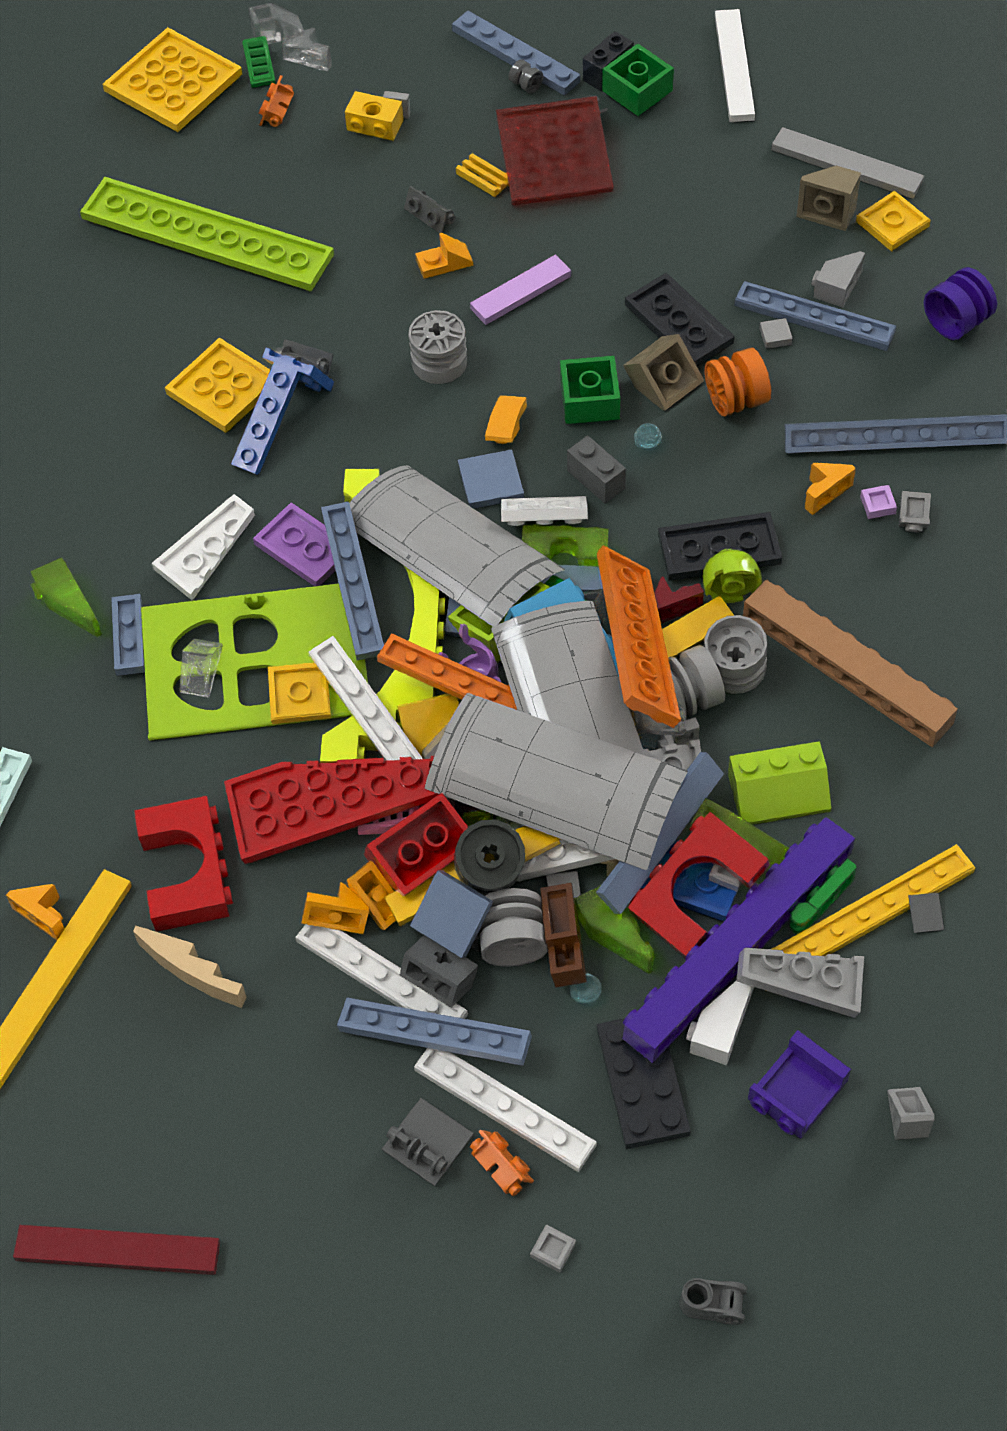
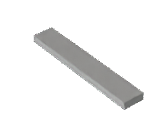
M784 127L781 128L772 143V151L825 169L837 165L861 172L860 181L892 192L896 191L898 194L914 199L924 180V175Z

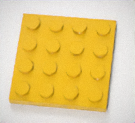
M167 27L102 85L104 92L179 132L242 75V68Z

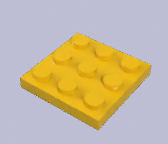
M218 338L165 387L166 395L227 433L256 406L270 369L223 339Z

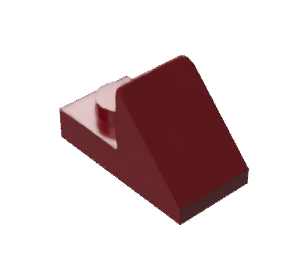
M661 577L654 593L661 623L688 614L703 606L704 591L699 583L692 586H683L672 593L664 577Z

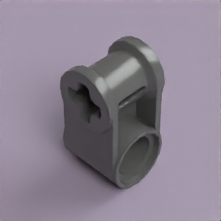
M693 1278L683 1286L679 1300L680 1309L687 1317L693 1319L717 1321L728 1325L743 1324L745 1322V1315L742 1314L743 1295L747 1294V1286L734 1281ZM692 1292L700 1293L705 1302L698 1305L693 1304L689 1301L687 1295Z

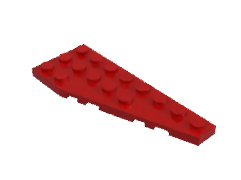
M431 756V759L400 757V760L386 761L384 758L337 760V763L307 761V764H292V762H279L224 781L241 860L244 864H248L429 802L439 795L425 789L434 756Z

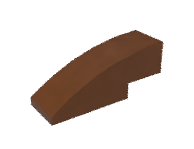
M572 883L540 888L545 940L548 946L550 973L555 988L587 982Z

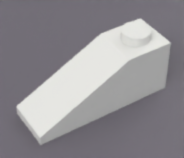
M735 981L701 1012L698 1022H691L686 1040L691 1041V1054L727 1065L754 990L753 986Z

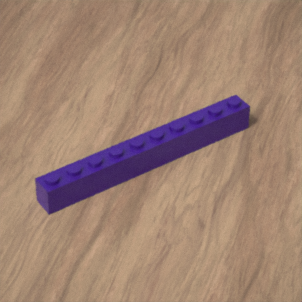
M827 817L818 825L812 824L804 834V840L799 845L794 843L786 852L785 859L780 864L775 863L770 867L765 875L766 879L760 885L755 883L749 889L745 901L741 905L737 903L733 905L726 915V920L720 926L716 924L710 929L706 935V941L700 947L695 945L688 952L684 964L680 968L677 966L673 967L667 974L665 983L659 989L655 987L648 993L644 1000L645 1004L638 1011L633 1009L623 1021V1040L653 1063L737 975L739 953L744 948L762 949L791 918V912L795 910L798 903H805L810 892L816 886L820 887L826 881V877L831 869L836 865L840 866L851 855L855 838Z

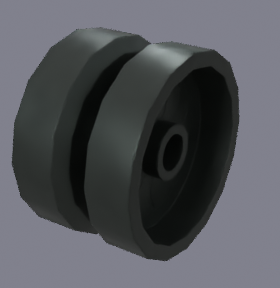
M481 820L470 825L460 835L454 853V868L459 880L482 895H487L501 889H509L517 881L525 862V846L519 833L509 824L498 820ZM485 854H492L495 861L485 862Z

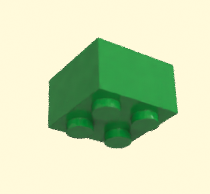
M636 44L603 68V92L639 116L673 91L674 68L640 44Z
M615 356L560 360V383L565 424L619 420L620 392Z

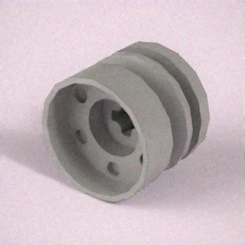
M434 310L421 314L410 325L408 336L411 349V365L414 373L421 380L433 384H444L454 381L465 371L468 360L466 330L462 320L455 314Z
M741 615L726 616L717 620L706 633L704 647L711 654L719 669L725 692L731 694L748 692L760 684L767 670L766 633L760 624L751 618Z
M698 645L683 651L680 654L679 661L672 656L668 658L681 719L686 718V715H695L697 713V705L701 709L707 710L725 701L726 694L721 674L711 654L704 646Z
M520 888L501 889L485 895V897L494 902L480 928L482 930L480 933L482 959L496 966L511 967L532 963L542 958L547 953V943L544 926L542 925L544 920L541 896L534 891Z

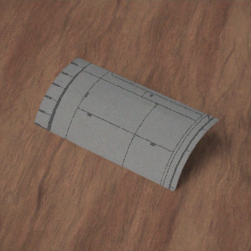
M408 465L391 469L367 484L349 503L356 533L492 627L498 625L507 614L509 608L533 586L548 576L565 570Z
M593 601L570 602L542 608L517 616L491 628L518 711L645 755L630 710L624 704L620 680ZM560 840L561 845L569 843L568 841Z
M467 693L455 710L441 738L431 764L425 789L438 794L443 793L448 798L647 870L667 813L688 771Z

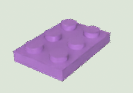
M293 503L285 507L253 538L255 546L313 586H320L336 571L325 525Z

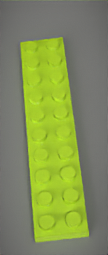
M108 177L103 178L80 211L81 217L84 220L308 291L313 290L334 256L333 247Z

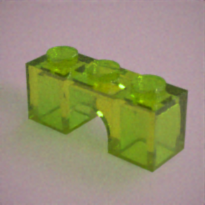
M540 524L523 525L522 541L550 560L559 553H570L577 558L578 566L599 567L597 552L603 545L609 546V529L571 527L566 525L561 527L543 526Z

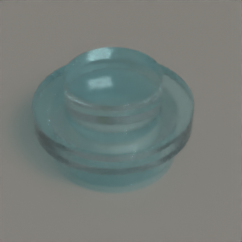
M646 423L636 430L634 441L639 448L652 450L661 444L662 434L656 425Z
M586 973L587 982L570 985V995L579 1004L589 1005L596 1002L602 992L599 979L589 973Z

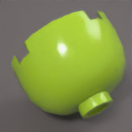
M724 549L709 559L703 570L705 595H711L712 600L721 596L726 604L743 601V595L749 592L752 594L762 584L761 573L756 561L748 553L740 550Z

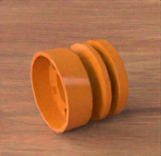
M750 347L734 352L731 360L727 356H722L718 360L713 359L706 362L704 373L708 393L713 405L721 416L726 417L732 415L733 412H741L744 409V404L749 408H753L770 401L771 384L768 371L762 357L755 348Z

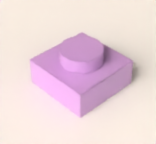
M889 485L861 490L860 497L868 519L896 514L897 506Z

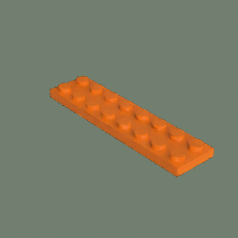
M603 545L597 552V559L624 704L633 711H640L650 716L654 721L674 728L681 721L650 570Z

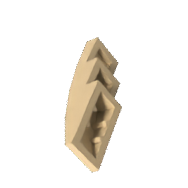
M135 926L133 932L138 944L161 966L185 983L207 995L239 1008L243 1007L247 998L243 984L222 978L217 963L198 958L194 943Z

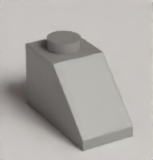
M859 251L825 261L821 271L816 270L811 285L815 286L813 298L844 307L863 271L865 253Z

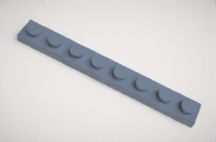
M1007 414L784 424L785 452L800 453L1007 444Z

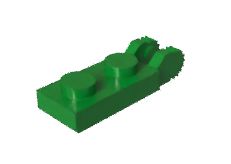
M847 859L841 866L836 865L831 869L826 877L827 882L821 888L816 886L810 892L806 899L808 903H798L795 910L791 912L790 931L792 930L793 933L799 934L811 927L854 882L856 864Z

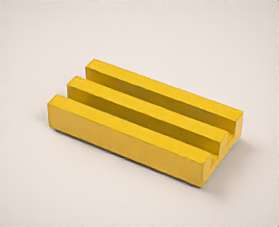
M473 153L469 155V160L465 159L462 161V166L458 165L456 167L457 175L493 197H496L511 183L510 175Z

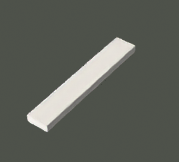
M740 10L715 11V24L729 122L754 121L755 111Z
M334 636L308 652L385 761L400 760V757L423 759Z
M305 924L295 937L297 943L398 1007L463 1019L468 1016V1010L457 1003L451 1008L400 976V967L341 930Z
M427 1048L414 1066L415 1072L577 1172L581 1170L597 1146V1142L451 1052Z

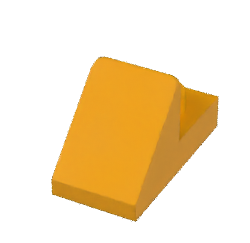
M439 233L440 247L415 253L416 262L424 279L473 266V260L466 244L443 233Z
M811 464L809 479L813 484L806 492L805 509L811 515H814L853 486L856 468L853 465Z
M369 861L348 878L347 883L349 889L369 906V914L379 928L385 930L396 921L385 900V896L395 891L374 862Z
M340 882L337 897L311 892L307 893L301 923L364 934L369 906L344 883Z
M48 884L10 890L6 894L13 910L52 938L58 940L65 928L62 923V915L52 908L60 898L55 885Z

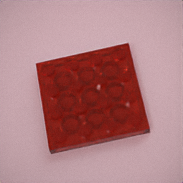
M597 96L496 110L512 206L613 192L614 186Z

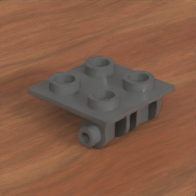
M420 1098L399 1127L392 1126L386 1135L389 1140L381 1150L435 1187L473 1137L474 1133Z

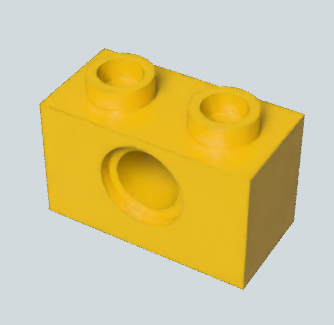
M355 91L345 110L347 130L394 141L404 121L402 101Z

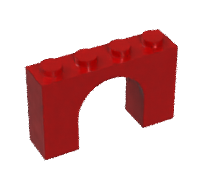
M202 796L134 810L138 837L143 851L185 844L197 848L204 855L200 870L188 881L147 891L150 918L155 931L158 932L230 917L228 905L233 904L230 886L224 887L223 878L228 877V870L225 859H220L218 852L224 850L221 833H215L214 828L215 824H219L216 806L210 807L208 797Z
M711 812L705 818L701 815L695 820L690 828L692 833L685 841L680 839L672 847L669 853L672 856L664 865L659 863L649 875L650 882L644 889L640 888L628 906L632 915L684 958H686L688 952L695 945L700 947L706 941L707 932L675 904L674 886L680 874L694 864L713 863L723 867L750 889L770 866L769 859Z

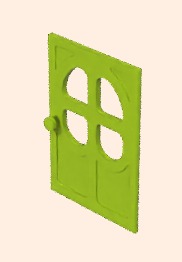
M339 584L141 607L149 741L300 723L272 724L270 702L253 706L242 705L239 701L238 674L244 670L313 663L314 661L308 652L334 636L368 683L366 660L357 661ZM263 618L276 628L278 638L273 647L267 651L238 654L235 651L234 624L241 619ZM206 623H214L218 626L220 645L218 656L190 661H176L173 659L172 649L174 645L187 632ZM210 674L222 676L224 704L220 709L204 710L193 707L181 700L174 692V686L181 678ZM329 683L331 719L353 716Z

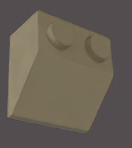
M836 165L802 176L796 217L846 231L856 210L861 172Z
M679 334L662 336L623 365L635 388L661 410H667L704 382Z

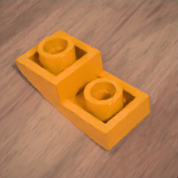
M500 395L488 422L485 441H495L499 444L513 442L520 430L519 419L527 408L526 397Z

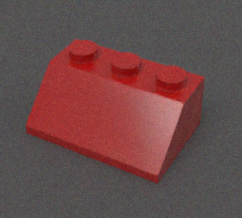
M440 793L366 846L364 856L368 861L374 862L389 885L404 897L434 876L438 870H442L454 861L455 848L460 835L468 826L444 794Z

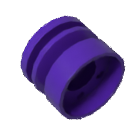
M970 267L961 268L945 282H941L925 294L923 302L929 322L936 331L951 340L960 339L976 325H980L984 320L990 318L996 312L998 305L996 294L990 282L979 271Z

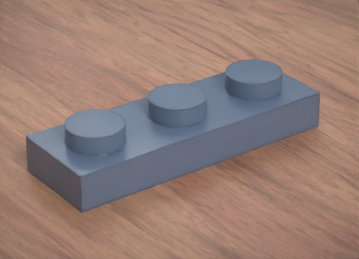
M141 595L111 597L114 670L116 676L144 673Z

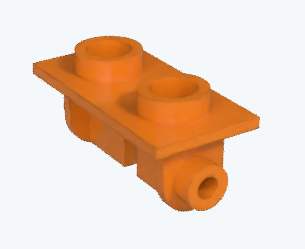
M280 75L277 84L271 83L266 95L270 100L269 102L263 101L258 113L263 116L259 126H262L264 120L273 127H277L283 122L284 115L294 96L292 86L280 83L282 75Z
M479 1131L484 1139L478 1138L470 1145V1148L473 1150L471 1154L486 1171H489L495 1164L499 1166L491 1177L505 1194L510 1193L512 1196H515L522 1190L520 1185L522 1181L534 1182L528 1174L530 1171L529 1166L520 1157H513L506 1149L509 1146L508 1142L498 1132Z

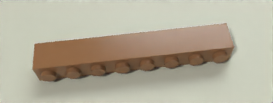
M765 580L744 601L743 616L751 618L760 624L767 635L932 748L954 724L958 708L950 700L940 697L931 691L925 683L916 681L907 675L901 667L891 664L882 658L876 650L867 648L858 642L852 634L842 631L833 625L828 618L812 611L806 603L796 600L779 585H774Z

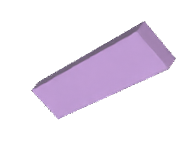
M555 254L472 301L470 309L487 325L571 277V270Z

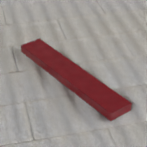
M19 1224L13 1258L15 1261L216 1275L220 1240L219 1238Z

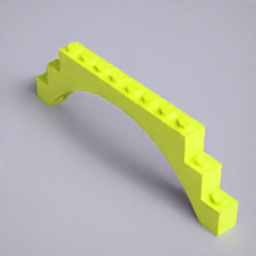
M345 469L343 490L345 502L349 501L350 503L367 484L380 476L379 469ZM404 566L414 593L415 608L408 641L437 654L443 652V646H439V639H444L445 626L444 622H440V615L446 614V598L441 597L442 591ZM394 670L376 695L402 729L397 706L436 697L437 688ZM351 716L322 735L320 763H337V760L366 759V750H378L356 719Z

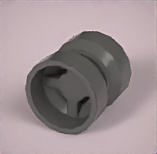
M524 59L516 61L509 72V80L515 85H521V88L529 94L538 90L544 77L542 71L537 68H531V65Z

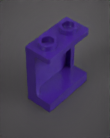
M797 1030L790 1038L788 1048L758 1084L753 1083L750 1087L748 1100L757 1112L763 1115L768 1114L775 1119L777 1125L789 1135L795 1134L801 1139L848 1082L851 1069Z

